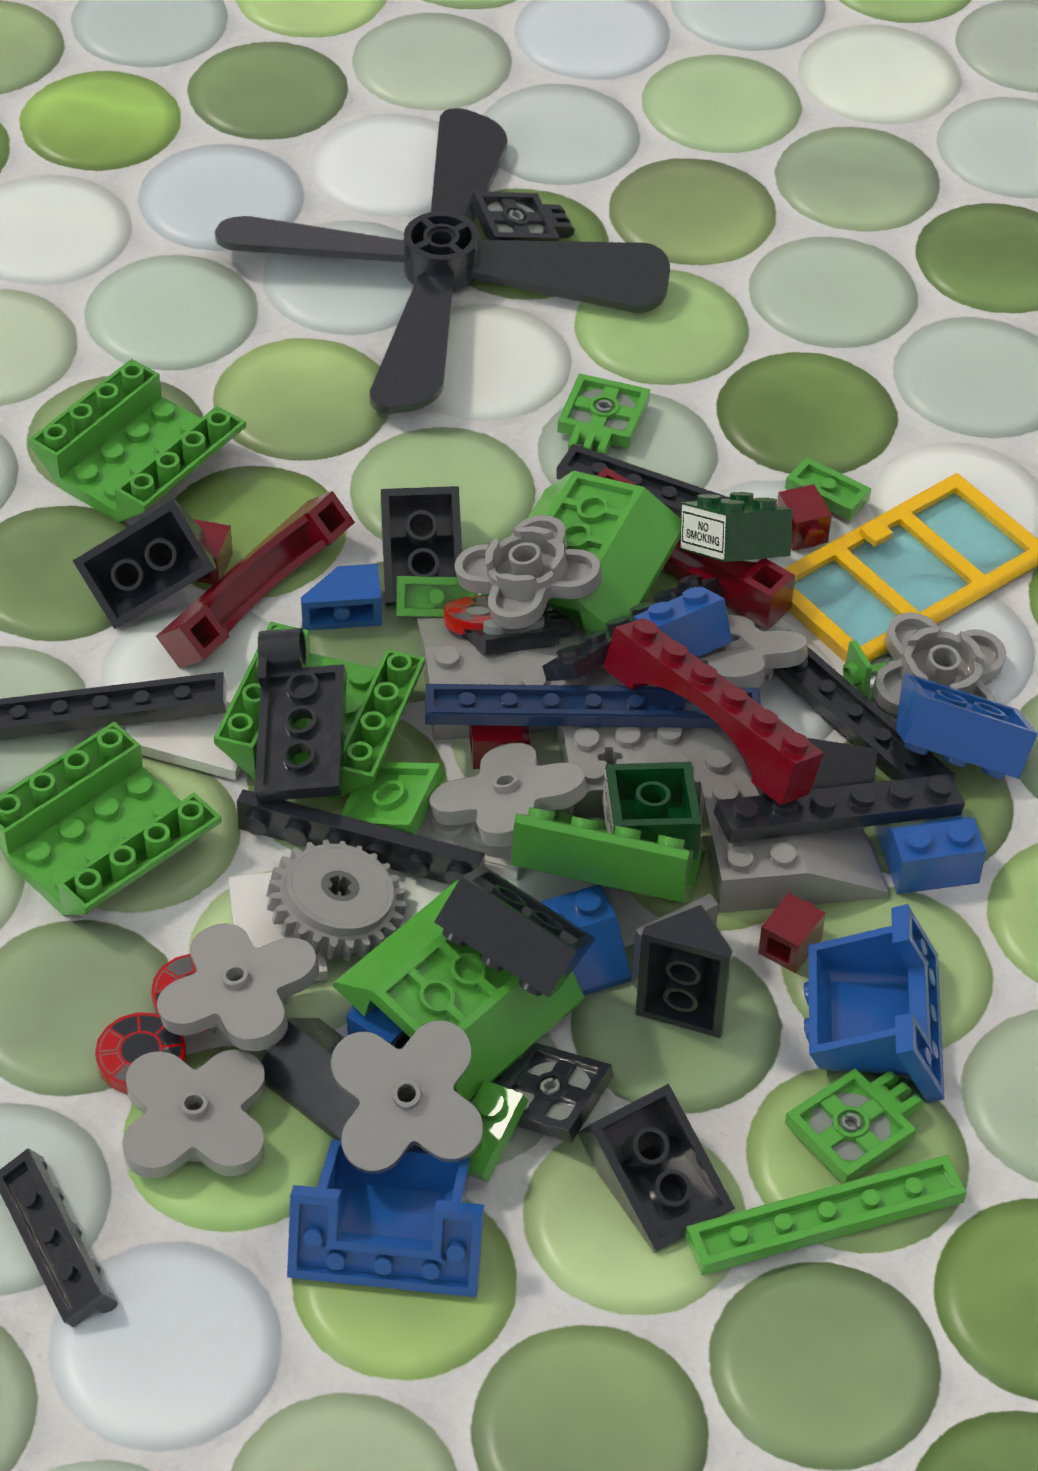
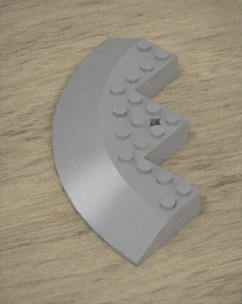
M416 616L421 657H425L423 668L425 685L625 686L603 669L604 664L579 679L546 681L542 666L555 659L558 650L582 643L581 637L588 634L584 632V629L575 627L572 634L559 636L558 645L485 656L461 635L448 630L443 624V617ZM431 725L433 741L469 738V725ZM529 726V733L556 731L561 763L576 764L583 769L588 791L581 801L570 806V813H573L575 817L585 819L591 817L605 820L602 798L606 764L691 762L702 821L701 834L715 899L719 904L718 913L777 908L788 893L813 904L888 898L889 892L874 849L862 827L728 843L713 813L717 800L759 796L755 785L751 783L752 777L742 754L722 728Z

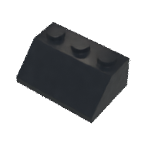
M484 865L461 876L434 923L444 929L442 934L448 940L462 947L468 944L481 953L480 959L486 965L501 972L506 969L520 978L518 984L523 989L535 996H542L544 994L549 997L558 991L595 940V937Z

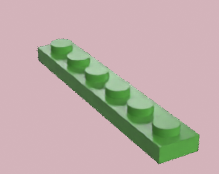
M944 1155L686 1226L685 1237L701 1275H706L965 1202L967 1192L949 1156Z

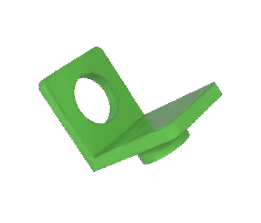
M850 641L846 663L843 665V676L870 701L874 702L873 688L869 687L871 676L877 675L878 671L888 663L881 662L871 665L857 641Z

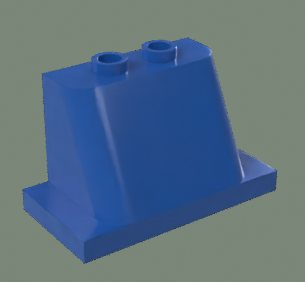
M906 904L891 908L892 926L808 945L809 981L804 983L803 989L809 1006V1017L804 1019V1031L809 1042V1055L820 1070L849 1072L856 1068L859 1072L884 1074L893 1070L896 1074L910 1075L927 1103L944 1100L938 953L910 906Z
M331 1139L318 1186L293 1185L290 1194L287 1278L477 1298L484 1205L465 1203L470 1157L459 1162L449 1163L435 1159L423 1149L409 1148L392 1169L380 1174H367L355 1169L347 1161L341 1140Z

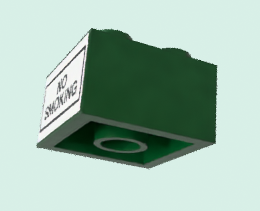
M731 492L730 499H721L720 495L713 494L698 495L697 501L681 502L680 549L724 562L791 556L793 509L777 505V499L753 498L754 494L749 492Z
M691 762L606 764L602 802L607 832L614 834L616 825L640 830V839L657 843L659 835L685 840L683 849L694 851L692 860H698L702 821Z

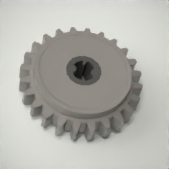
M323 840L322 845L317 846L308 842L305 851L302 852L296 847L293 848L290 858L282 856L279 866L274 867L266 894L269 897L267 910L274 912L273 924H283L281 932L283 937L291 935L293 938L302 939L311 944L315 953H325L329 960H332L334 956H342L345 961H350L351 955L354 954L364 958L368 954L369 948L373 950L400 928L406 908V903L403 902L405 889L397 888L400 878L398 875H389L390 865L388 863L381 864L377 860V854H368L362 851V846L358 845L356 848L348 846L345 841H341L339 844H330L328 840Z

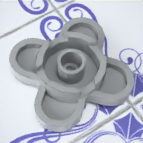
M548 515L533 516L521 521L513 529L511 537L505 538L500 543L496 538L490 544H480L464 550L457 557L454 565L459 585L469 592L489 594L488 607L491 619L498 626L507 629L524 628L538 621L544 613L548 600L551 598L577 599L593 593L602 582V572L599 559L593 553L585 550L566 549L568 541L564 524L559 519Z
M913 612L899 614L890 621L884 639L886 649L895 661L883 666L878 671L872 689L873 697L882 709L891 714L898 715L902 679L906 672L995 701L993 694L984 683L993 680L1001 673L1006 660L1005 646L999 638L984 630L960 631L959 634L955 635L951 632L941 631L942 626H937L933 620L925 615Z
M727 615L732 642L697 657L705 664L714 667L718 674L734 686L739 688H757L764 683L765 679L770 681L773 678L775 668H787L803 663L808 657L807 638L793 631L758 632L752 620L742 616Z
M509 743L498 746L483 756L480 763V773L477 776L455 779L440 785L430 795L429 802L434 819L437 822L449 826L472 823L474 830L479 832L480 838L485 844L493 847L513 846V828L516 813L528 815L529 807L552 812L568 808L585 797L588 787L584 771L580 766L572 763H555L539 766L536 751L533 747L523 743Z
M228 923L212 925L198 933L191 943L190 955L196 972L174 981L164 988L158 997L157 1009L163 1026L171 1033L194 1035L208 1029L216 1033V1029L225 1031L230 1042L239 1049L245 1051L267 1049L279 1042L287 1031L288 1020L283 1003L286 1005L289 996L307 989L318 976L319 965L315 950L311 944L299 938H283L261 947H254L248 934L241 927Z
M448 1021L426 1023L413 1034L402 1049H396L380 1036L369 1032L350 1034L337 1044L331 1058L334 1080L340 1089L360 1103L346 1122L341 1137L344 1155L355 1169L367 1174L384 1173L397 1165L411 1146L416 1145L435 1159L449 1163L465 1160L477 1150L483 1135L481 1116L473 1104L454 1091L456 1085L467 1072L471 1062L470 1041L460 1027ZM403 1089H412L415 1091L416 1096L411 1102H402L397 1096L398 1092Z
M227 1050L213 1056L199 1069H192L177 1056L168 1052L157 1051L138 1057L129 1066L126 1073L127 1093L130 1101L144 1113L128 1127L123 1137L125 1162L134 1173L146 1178H161L174 1173L181 1166H185L184 1164L187 1161H201L212 1171L220 1175L239 1176L250 1172L260 1163L264 1155L263 1131L260 1125L246 1113L248 1109L260 1100L265 1090L264 1067L256 1056L243 1050Z

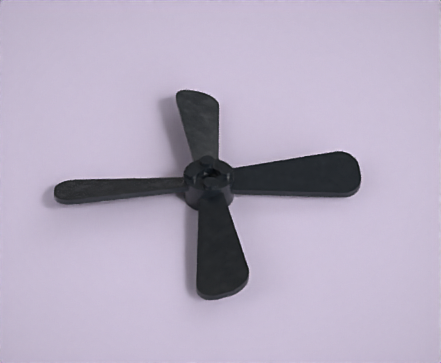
M462 108L448 109L440 115L431 212L422 214L409 222L404 230V240L253 216H237L225 219L215 229L216 243L223 248L234 251L404 262L405 275L414 287L370 389V404L372 408L386 414L415 411L428 406L440 396L444 388L452 292L464 289L476 280L632 313H646L654 310L664 301L670 277V263L667 255L659 247L650 243L479 240V231L474 224L477 217L470 204L473 191H489L507 150V135L504 129L491 118Z

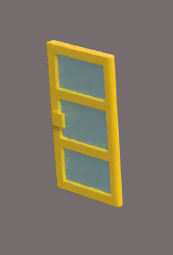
M955 473L785 567L784 569L795 574L792 606L789 612L845 663L849 642L854 640L857 641L871 663L888 653L884 639L888 625L895 616L913 612L927 616L936 624L940 623L1037 567L1038 539L960 474Z

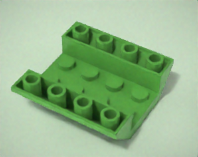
M130 359L28 441L31 449L61 490L119 523L149 509L246 428V421L219 406L214 407L202 418L194 415L162 397L159 373Z
M572 471L545 489L528 517L548 515L559 519L564 524L568 541L566 549L585 550L593 553L599 559L602 582L593 593L577 599L551 598L547 602L548 604L580 611L585 633L606 629V622L617 617L628 616L631 614L630 609L633 606L644 603L680 540L681 518L645 487L577 471ZM481 593L480 596L488 597L489 594Z
M270 622L267 630L291 629L296 627ZM303 629L307 646V667L344 664L347 672L342 795L325 797L335 800L374 782L424 668L425 657L386 649L378 668L310 653L309 630ZM258 648L213 738L214 744L254 780L261 687L257 679ZM308 718L299 719L292 725V728H306L312 720ZM296 754L290 760V763L302 764L309 759L310 754Z
M116 722L109 724L0 794V850L9 865L62 915L88 913L222 822V817L197 794L192 793L181 801L143 767L141 745Z
M529 807L528 815L515 814L511 865L685 903L692 900L706 851L699 849L698 860H692L694 851L683 849L685 840L659 835L657 843L640 839V830L615 825L613 834L607 832L605 820L591 817L585 819L575 817L573 813L560 810L552 812Z
M456 880L334 982L333 987L364 1017L375 1007H378L410 1038L421 1026L432 1021H448L460 1027L470 1041L471 1062L467 1072L456 1085L454 1091L470 1102L476 1097L484 1080L493 1082L529 1048L579 1006L585 997L573 971L560 989L551 996L547 997L544 994L542 996H535L523 989L518 984L520 978L506 969L501 972L486 965L480 959L481 953L468 944L462 947L448 940L442 934L444 929L434 923L458 883L459 880Z

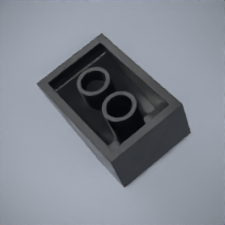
M459 486L380 489L385 605L396 604L397 576L457 577L454 565L457 557L462 553Z
M669 1083L595 1121L577 1134L598 1175L653 1253L684 1237L686 1226L718 1218L735 1209Z

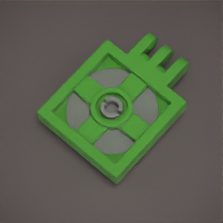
M579 373L558 419L557 432L571 435L568 450L572 444L579 446L580 442L584 443L583 448L592 451L595 446H598L597 452L607 455L611 445L629 449L650 401V389Z
M854 1068L787 1112L785 1124L842 1183L857 1179L915 1139L916 1128L907 1118L915 1114L923 1106L924 1101L916 1094L905 1100L910 1095L911 1088L905 1082L894 1087L899 1080V1076L893 1070L886 1072L870 1083Z

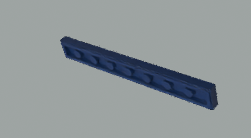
M426 684L425 725L721 728L710 716L689 700L657 686H643L630 690L627 686ZM741 688L750 698L761 705L760 688Z

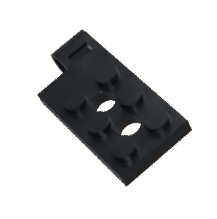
M302 628L260 631L258 634L259 659L257 679L261 687L254 789L257 801L341 796L347 688L345 666L341 664L307 667V646ZM308 718L312 720L306 728H292V725L299 719ZM296 754H310L309 759L302 764L290 763V760Z

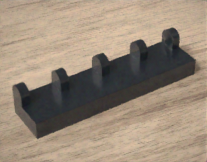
M27 1148L0 1169V1194L63 1322L75 1327L96 1310L101 1313H108L114 1310L118 1303L114 1295L107 1291L99 1275L101 1269L97 1261L90 1257L80 1238L82 1232L78 1224L71 1220L62 1202L64 1197L60 1189L53 1185L46 1171L48 1165L44 1157Z

